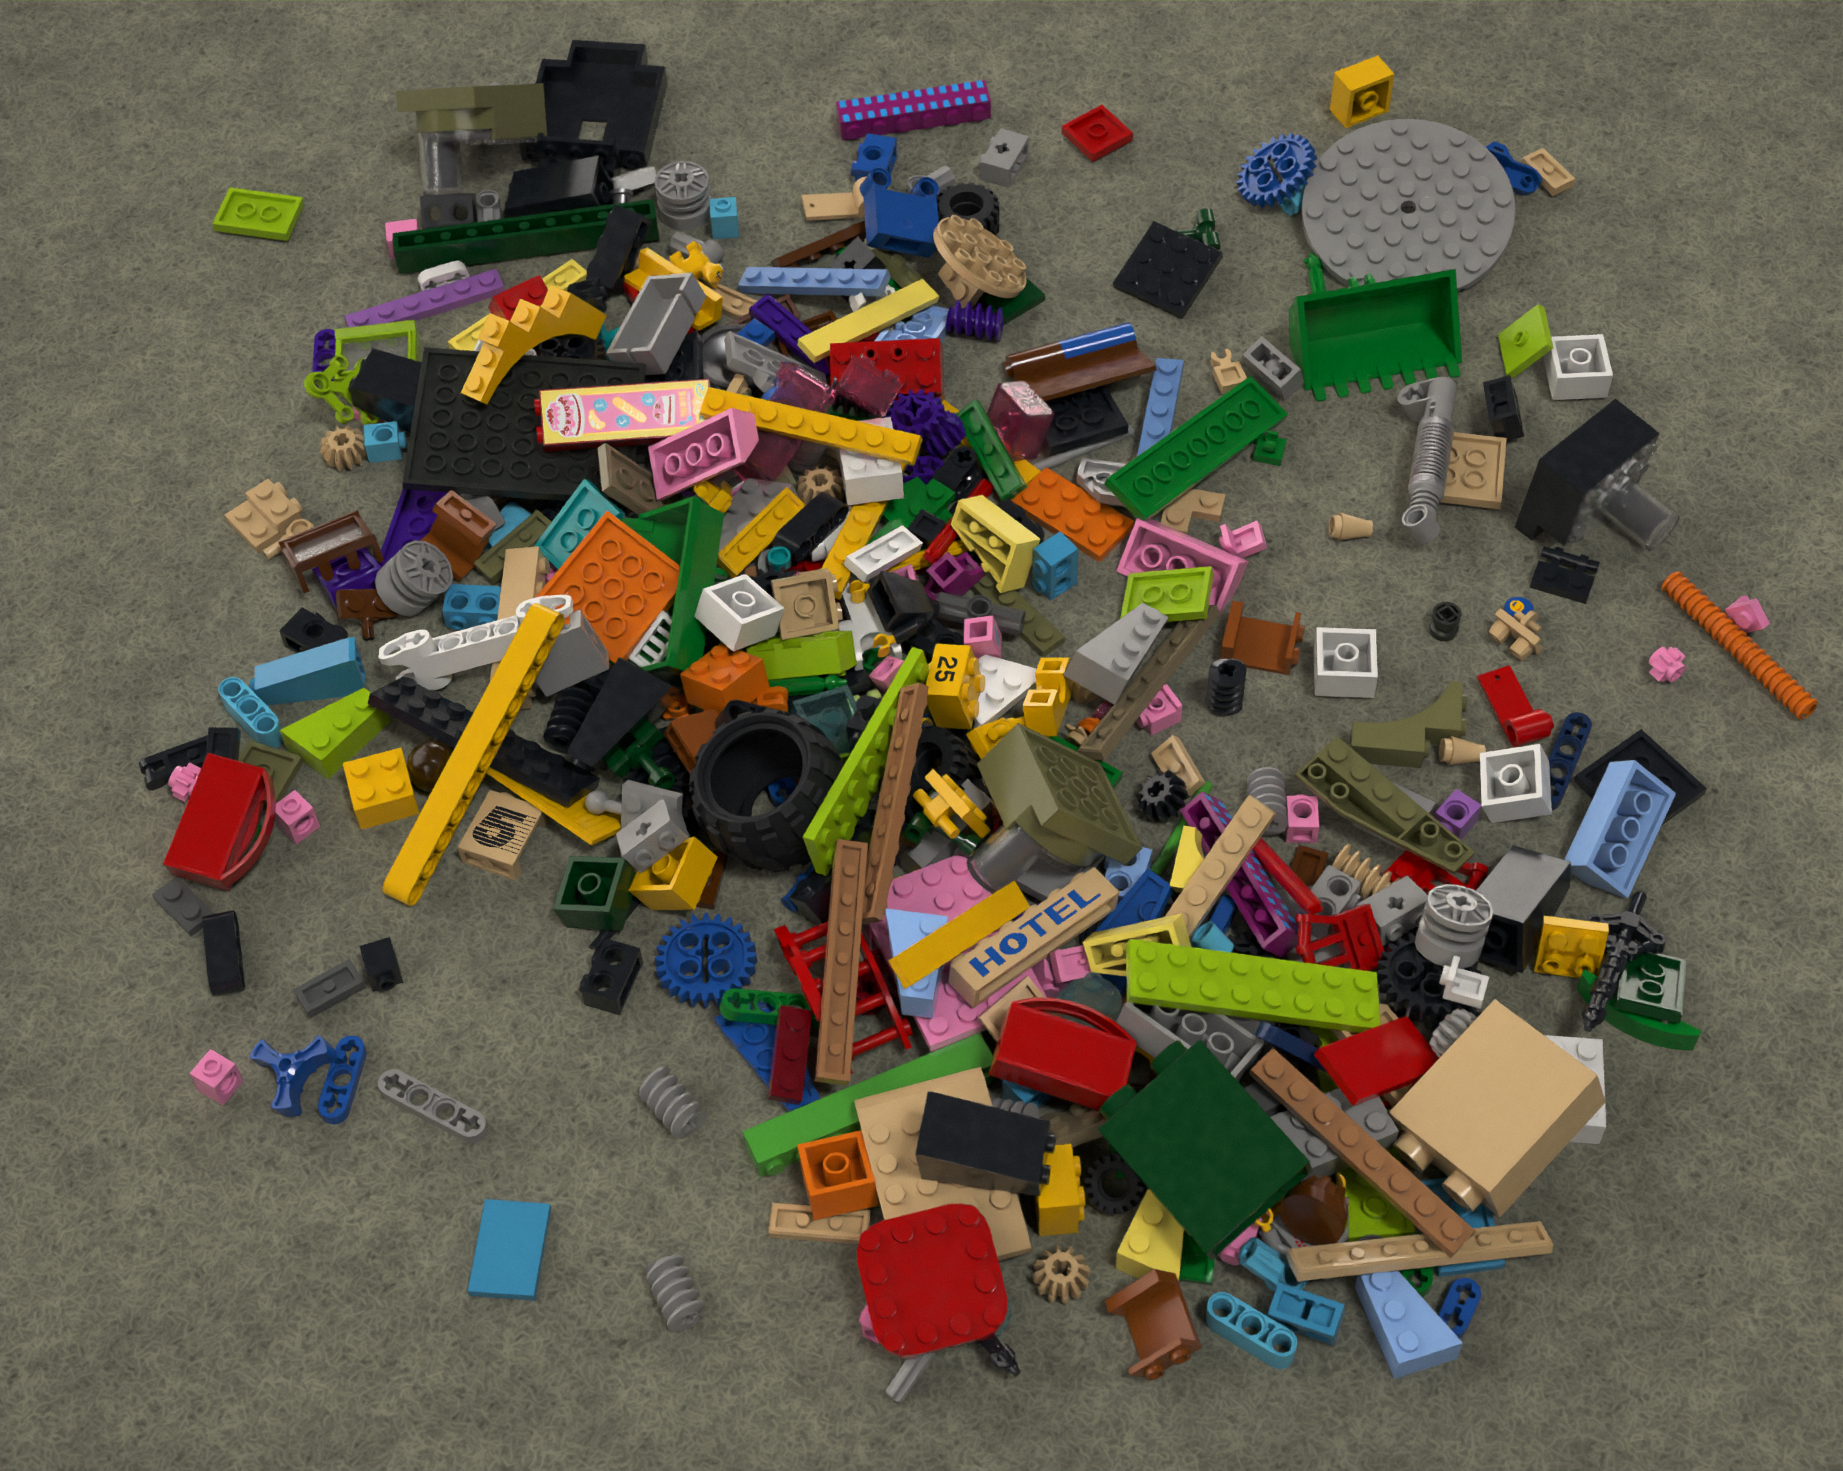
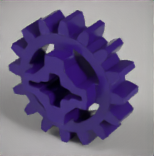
M920 389L918 394H914L912 390H909L908 396H904L901 393L898 394L899 400H891V408H886V417H891L893 429L921 435L922 438L926 436L930 440L933 439L932 432L940 433V425H945L946 423L944 417L946 412L941 398H935L933 392L924 395L923 389Z

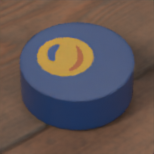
M1513 597L1505 603L1504 611L1514 618L1518 610L1526 615L1529 611H1534V607L1526 598Z

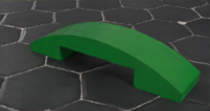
M1584 969L1577 990L1585 1002L1590 1004L1592 998L1590 991L1598 976ZM1615 997L1608 1001L1605 1006L1607 1012L1605 1021L1620 1031L1652 1045L1675 1050H1693L1701 1034V1030L1682 1020L1680 1024L1670 1021L1664 1024L1649 1016L1615 1009Z

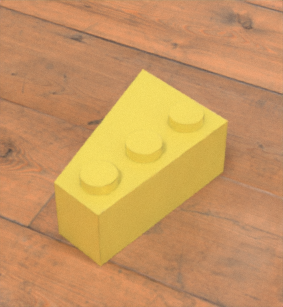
M983 495L958 500L951 526L970 552L975 551L983 562L981 567L985 573L990 572L997 581L996 588L998 591L1004 593L1024 588L1033 562V548L1039 545L1040 538Z
M1182 913L1093 932L1083 941L1091 972L1127 976L1126 944L1129 939L1191 947Z
M1149 1189L1117 1251L1116 1269L1138 1279L1154 1269L1175 1273L1179 1282L1184 1229Z

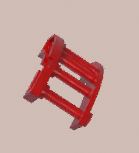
M828 921L798 934L796 931L790 933L786 925H782L774 929L782 953L794 976L797 975L801 983L800 987L810 1010L814 1012L817 1021H820L824 978L819 979L817 977L813 979L808 968L813 967L812 963L825 958L826 944L808 952L806 949L799 950L803 949L802 945L826 936ZM862 933L860 953L864 961L859 963L858 977L870 972L879 993L856 1002L855 1016L885 1004L893 1026L853 1043L851 1061H854L853 1057L897 1038L906 1050L912 1048L908 1038L913 1035L906 1017L900 1018L887 985Z

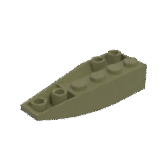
M1337 736L1295 774L1296 779L1340 816L1452 874H1455L1475 855V851Z

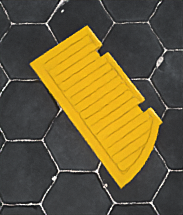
M490 767L486 772L591 846L621 830V815L608 811L602 814L590 813L585 806L587 795L571 806L566 807Z

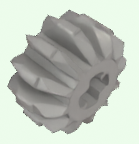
M1456 1009L1451 1015L1447 1014L1442 1022H1439V1026L1433 1031V1037L1430 1040V1045L1436 1056L1440 1058L1477 1019L1473 1013H1469L1465 1009Z

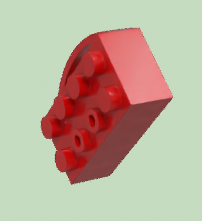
M940 338L830 343L831 388L833 378L836 376L838 385H840L843 378H847L849 387H851L854 380H858L860 389H862L865 382L870 383L872 391L877 383L881 384L882 392L889 385L887 405H890V401L893 399L898 401V394L900 393L908 396L909 390H912L914 394H918L920 389H923L924 395L933 392L935 398L940 397L942 402L945 400L944 353Z
M207 753L163 862V865L172 875L230 891L232 884L254 865L267 845L275 820V791L272 783L273 779L267 771L258 766ZM265 801H267L265 821L260 835L249 853L243 858L244 853L256 834L260 813Z
M1045 997L1017 1000L1011 1003L1003 1019L988 1075L1099 1110L1110 1096L1127 1084L1137 1042L1116 1022L1082 1004ZM1045 1012L1060 1013L1072 1016L1089 1023L1097 1029L1067 1019H1063Z

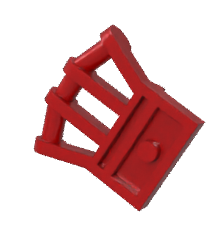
M1405 850L1382 876L1387 871L1392 872L1389 881L1391 883L1397 878L1402 879L1408 876L1428 895L1429 891L1436 887L1432 884L1436 879L1444 885H1460L1476 891L1481 885L1482 880L1486 879L1489 869L1482 863L1470 864L1466 862L1457 871V873L1470 876L1468 884H1464L1446 870Z
M1363 904L1332 916L1296 914L1295 922L1298 923V945L1295 948L1297 955H1301L1304 963L1334 967L1344 963L1345 968L1363 971L1377 969L1378 961H1380L1384 948L1370 904ZM1311 923L1332 925L1334 933L1311 941ZM1336 942L1338 943L1341 954L1316 963L1313 951Z

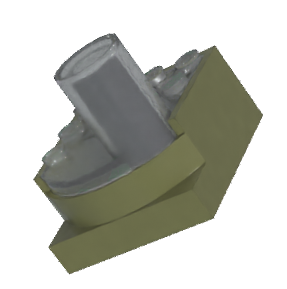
M543 83L396 91L397 112H416L423 196L464 193L460 147L462 141H464V145H481V140H483L485 145L520 143V138L522 143L537 142L538 133H543L544 136H547Z
M1019 723L977 763L982 774L981 780L988 788L992 797L991 802L998 810L1003 824L966 862L972 877L988 892L993 894L1014 880L1016 882L1039 858L1063 871L1078 872L1086 866L1096 863L1103 855L1127 864L1142 849L1101 763Z

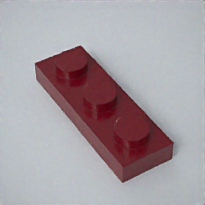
M781 1005L778 1009L768 1100L799 1105L802 1102L812 1011L784 1005Z

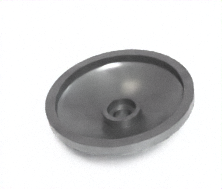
M722 325L711 329L702 336L704 379H709V384H712L713 387L719 386L721 390H727L735 374H737L727 366L724 339L729 331L737 334L746 325ZM772 343L766 346L774 351ZM740 374L746 376L750 389L757 386L751 376Z

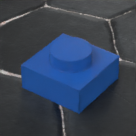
M756 319L751 320L737 333V335L764 347L775 339V332Z

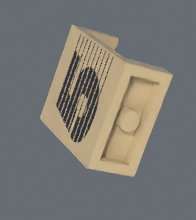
M490 790L458 845L462 863L517 881L522 872L519 858L537 825L547 827V815L529 802L517 799L507 792L499 793Z

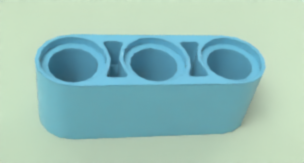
M229 677L223 680L218 687V692L226 711L256 742L274 748L279 747L283 743L279 731L282 728L272 710L240 678Z
M1218 1292L1209 1298L1205 1319L1207 1326L1213 1332L1276 1369L1287 1368L1293 1363L1297 1349V1338L1290 1329L1229 1293ZM1217 1309L1226 1310L1229 1313V1315L1226 1317H1219L1213 1311ZM1254 1327L1259 1333L1250 1335L1243 1328ZM1281 1344L1286 1346L1289 1351L1280 1353L1274 1350L1273 1346Z

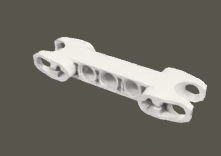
M847 505L849 508L847 517L852 509L851 505ZM846 519L809 554L812 562L826 560ZM853 574L840 599L846 620L839 622L840 629H836V631H852L857 665L853 669L857 671L863 669L862 655L865 651L873 648L875 636L878 634L889 636L891 632H885L868 592H866L865 601L861 603L852 602L850 584L854 580H860ZM896 642L891 644L889 656L902 660L901 644Z
M568 595L540 596L519 604L516 608L515 616L435 638H432L430 633L423 629L405 633L379 648V660L381 664L387 666L404 665L409 667V669L402 671L396 676V680L401 677H408L414 679L417 684L428 690H438L450 683L453 673L501 661L527 611L534 603L552 610L559 605L565 604L562 608L555 609V611L564 614L566 618L573 612L574 602L571 596ZM564 624L561 631L570 628V624ZM394 650H400L394 654L389 655V653H391Z

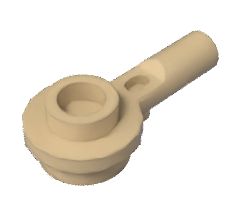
M296 519L286 528V534L279 541L314 528V525L306 519ZM279 541L263 550L268 560L282 552Z

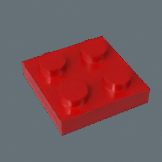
M1103 105L1062 125L1061 133L1092 162L1133 140V132Z

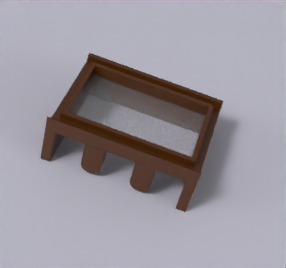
M358 510L278 542L287 566L303 593L309 592L302 572L318 566L323 579L329 581L334 577L329 561L344 555L349 567L352 570H357L361 563L356 550L368 546L379 563L384 561L375 534L371 533L359 515Z

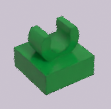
M1268 430L1267 435H1262L1257 441L1253 461L1281 466L1287 439L1278 438L1279 432Z

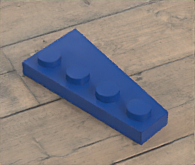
M1147 868L1118 903L1116 909L1108 915L1095 932L1160 918L1173 889L1169 883ZM1095 973L1094 976L1085 978L1087 981L1121 996L1127 987V976Z
M766 1002L758 1004V1007L763 1012L771 1013L774 1011L773 1007ZM723 1015L714 1017L718 1028L769 1089L776 1025L731 1021L723 1017ZM807 1068L805 1070L802 1102L799 1105L780 1102L787 1112L820 1099Z

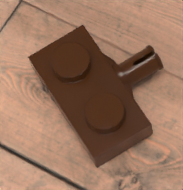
M339 589L335 591L338 620L361 622L362 639L375 638L374 621L397 617V613L383 603L377 593V589Z

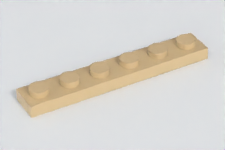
M1248 795L1165 915L1167 917L1182 913L1189 940L1277 815L1276 812L1252 795Z

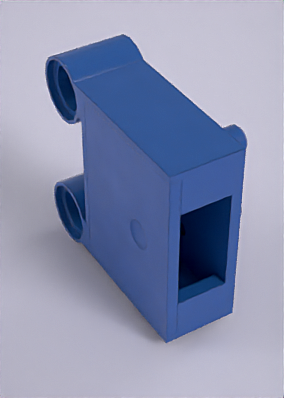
M873 168L859 188L864 198L867 246L930 258L937 250L933 238L934 229L939 223L937 208L939 186L937 182L930 177H922L909 194L887 190L892 181L891 175L884 168Z

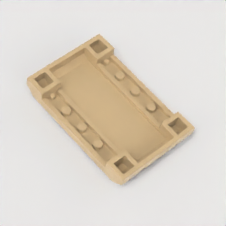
M981 1067L854 1100L884 1220L946 1204L963 1203L973 1205L985 1217L990 1227L998 1261L1032 1252L1017 1193L921 1179L915 1153L928 1091L992 1106Z

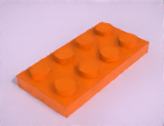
M1047 467L1027 485V488L1011 500L1016 506L1019 505L1023 508L1029 519L1053 534L1062 532L1080 551L1098 562H1101L1132 531L1135 521L1105 503H1099L1088 492Z

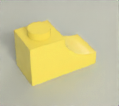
M1183 826L1170 887L1177 893L1183 891L1205 859L1201 844L1202 834L1195 827Z

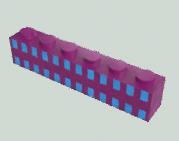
M980 80L837 101L836 114L843 141L866 137L867 133L884 135L991 119V99L986 81Z
M1203 791L1180 810L1188 825L1195 827L1202 834L1201 844L1206 855L1232 820L1223 802ZM1251 851L1226 888L1262 948L1283 958L1298 945V925L1255 854Z

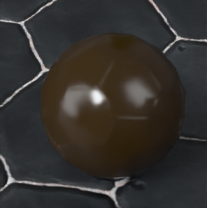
M434 739L419 743L411 751L407 761L409 777L414 785L425 792H432L454 748Z

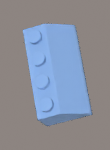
M1635 760L1610 762L1564 859L1571 862V874L1591 886L1622 898H1628L1676 793Z

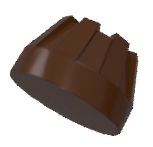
M1315 1175L1304 1179L1289 1190L1280 1204V1216L1284 1225L1293 1235L1304 1242L1313 1245L1337 1243L1348 1226L1349 1197L1345 1196L1346 1189L1341 1183L1338 1185L1332 1183L1331 1177L1322 1175L1320 1178H1317Z

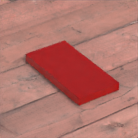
M1406 1016L1320 1047L1314 1054L1353 1107L1419 1081L1439 1059L1428 1042Z

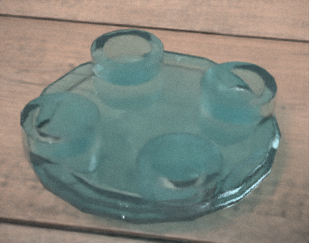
M1096 972L1088 973L1085 977L1072 981L1058 996V999L1090 1007L1114 1022L1117 1021L1122 1010V997L1117 987L1108 980L1103 979ZM1061 1014L1063 1019L1097 1029L1085 1021Z

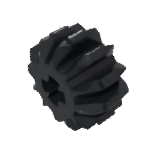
M1157 770L1154 777L1147 775L1148 781L1145 784H1139L1141 792L1135 795L1139 802V809L1151 820L1157 822L1161 819L1168 823L1171 815L1178 817L1177 811L1186 806L1184 800L1190 797L1186 790V783L1169 770L1165 773Z

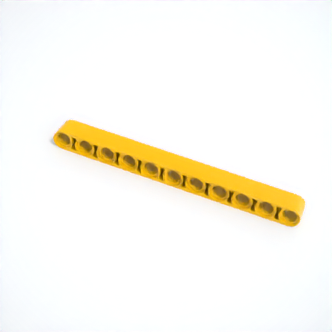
M534 603L527 611L383 883L382 889L385 895L409 906L415 905L422 896L564 626V614L538 603Z

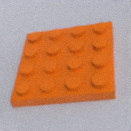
M606 511L536 597L552 595L571 596L574 602L573 612L581 609L608 650L609 660L615 664L619 657L626 661L629 659V656L661 611L667 612L674 604L680 565L609 511ZM565 604L559 605L555 609L562 608ZM570 614L565 618L564 624H570Z

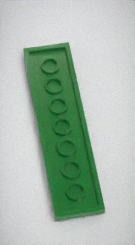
M1249 376L1109 476L1104 485L1136 518L1148 521L1257 441L1262 435H1265L1268 430H1272L1283 422L1288 413Z

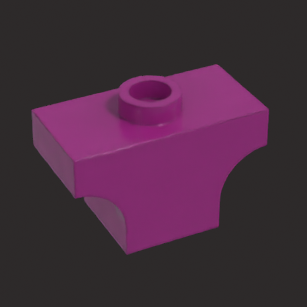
M947 552L926 570L930 575V579L924 589L933 600H937L939 593L941 594L942 592L962 596L986 574L967 552L957 557H953Z

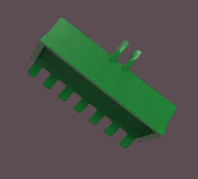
M1456 269L1382 282H1375L1372 274H1366L1364 285H1359L1356 277H1349L1347 288L1297 296L1294 299L1295 302L1289 308V346L1296 365L1301 369L1304 379L1303 387L1305 391L1312 390L1317 402L1325 401L1327 398L1324 387L1334 386L1338 397L1343 398L1349 396L1347 383L1357 382L1360 392L1366 394L1371 392L1369 379L1379 378L1383 389L1388 390L1394 387L1392 375L1401 374L1407 386L1416 383L1415 371L1423 370L1427 380L1438 377L1437 367L1445 366L1451 378L1460 377L1461 373L1458 364L1462 363Z

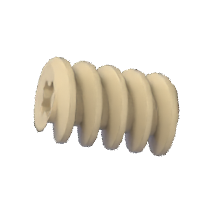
M1351 844L1343 847L1332 865L1334 868L1361 882L1359 893H1361L1362 900L1393 884L1389 882L1392 872L1387 871L1383 876H1380L1382 868L1380 864H1377L1373 869L1369 868L1372 861L1370 857L1366 858L1363 862L1359 861L1362 855L1360 850L1351 856L1349 854L1352 848Z

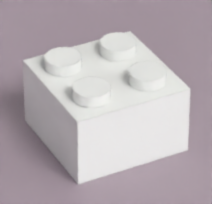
M1603 334L1551 337L1554 348L1544 355L1543 360L1552 400L1607 398L1613 373Z
M744 574L704 588L694 617L732 651H736L776 636L785 608L748 575Z
M1317 627L1314 642V696L1374 698L1378 678L1376 629Z
M1540 744L1480 753L1482 808L1491 823L1552 814L1549 760Z

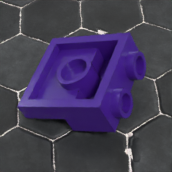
M365 547L356 550L361 563L357 570H352L349 567L345 555L329 561L334 573L333 579L329 581L323 579L318 566L312 569L316 580L324 588L328 599L336 609L335 591L339 589H376V575L381 566Z

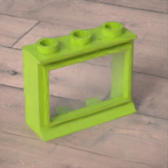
M414 320L334 329L336 339L335 356L343 355L348 360V367L342 373L335 375L334 381L342 382L354 370L356 362L361 358L368 357L372 348L419 362L421 360V340ZM336 361V364L339 367H342V365L338 361Z

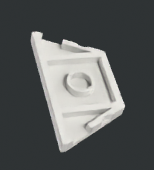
M987 654L978 659L981 675L985 676V690L979 695V714L977 718H974V728L997 720L1027 695L1028 690L1037 688L1036 668Z

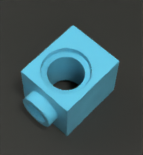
M736 197L710 199L713 239L739 237Z
M397 421L364 425V445L369 463L402 459V448H407L405 432L399 431Z

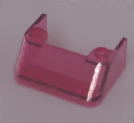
M780 362L778 365L780 369L776 374L778 378L776 385L779 387L768 401L826 413L835 401L837 392L827 383L796 363ZM757 430L758 443L746 462L736 466V468L747 477L772 481L781 473L805 440Z

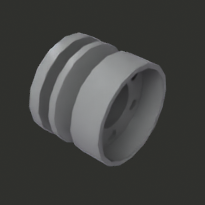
M690 161L673 162L661 168L656 174L654 182L661 221L667 227L682 231L697 229L706 224L711 218L710 199H712L707 171L701 165Z
M415 540L407 543L380 568L376 575L375 584L381 600L392 611L403 616H415L422 613L449 588L452 583L453 573L451 564L442 551L426 541Z
M1450 884L1436 886L1429 891L1422 914L1423 917L1414 941L1417 950L1426 959L1437 965L1451 967L1455 955L1460 957L1458 968L1462 969L1473 966L1479 960L1485 936L1492 920L1494 910L1491 903L1482 894L1471 888Z

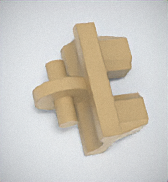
M1501 608L1495 613L1496 622L1489 630L1490 638L1500 645L1510 635L1517 639L1509 650L1520 661L1526 659L1532 652L1538 655L1543 650V647L1540 646L1541 638L1535 635L1542 629L1536 623L1538 614L1535 611L1531 610L1525 615L1518 610L1514 618Z

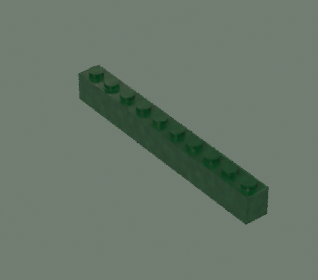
M654 199L392 233L394 255L399 274L424 271L452 261H461L465 265L594 249L598 239L604 233L607 216L613 210L614 205L642 214L652 221L644 242L660 240Z

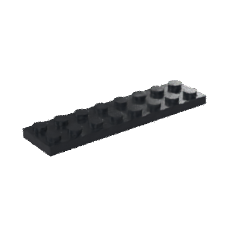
M401 677L370 693L368 700L369 705L454 749L473 715V712L467 710L464 705L452 702L442 697L439 692L428 690L417 684L414 679L408 677ZM509 729L490 765V768L566 807L571 806L597 789L600 782V777L592 774L590 770L587 771L570 763L562 755L551 753L541 748L538 743L528 741L516 735L511 729Z

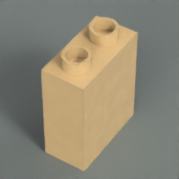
M1494 999L1389 1112L1399 1131V1138L1392 1144V1147L1407 1164L1418 1172H1423L1432 1163L1446 1174L1448 1178L1441 1184L1442 1188L1458 1205L1468 1212L1472 1213L1482 1203L1498 1217H1501L1606 1101L1596 1073Z

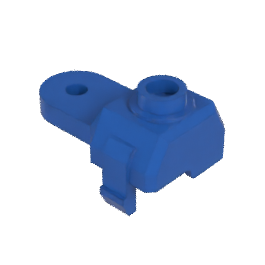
M1493 141L1485 146L1502 165L1509 178L1513 192L1526 196L1532 194L1541 183L1539 172L1533 167L1514 161L1506 145Z

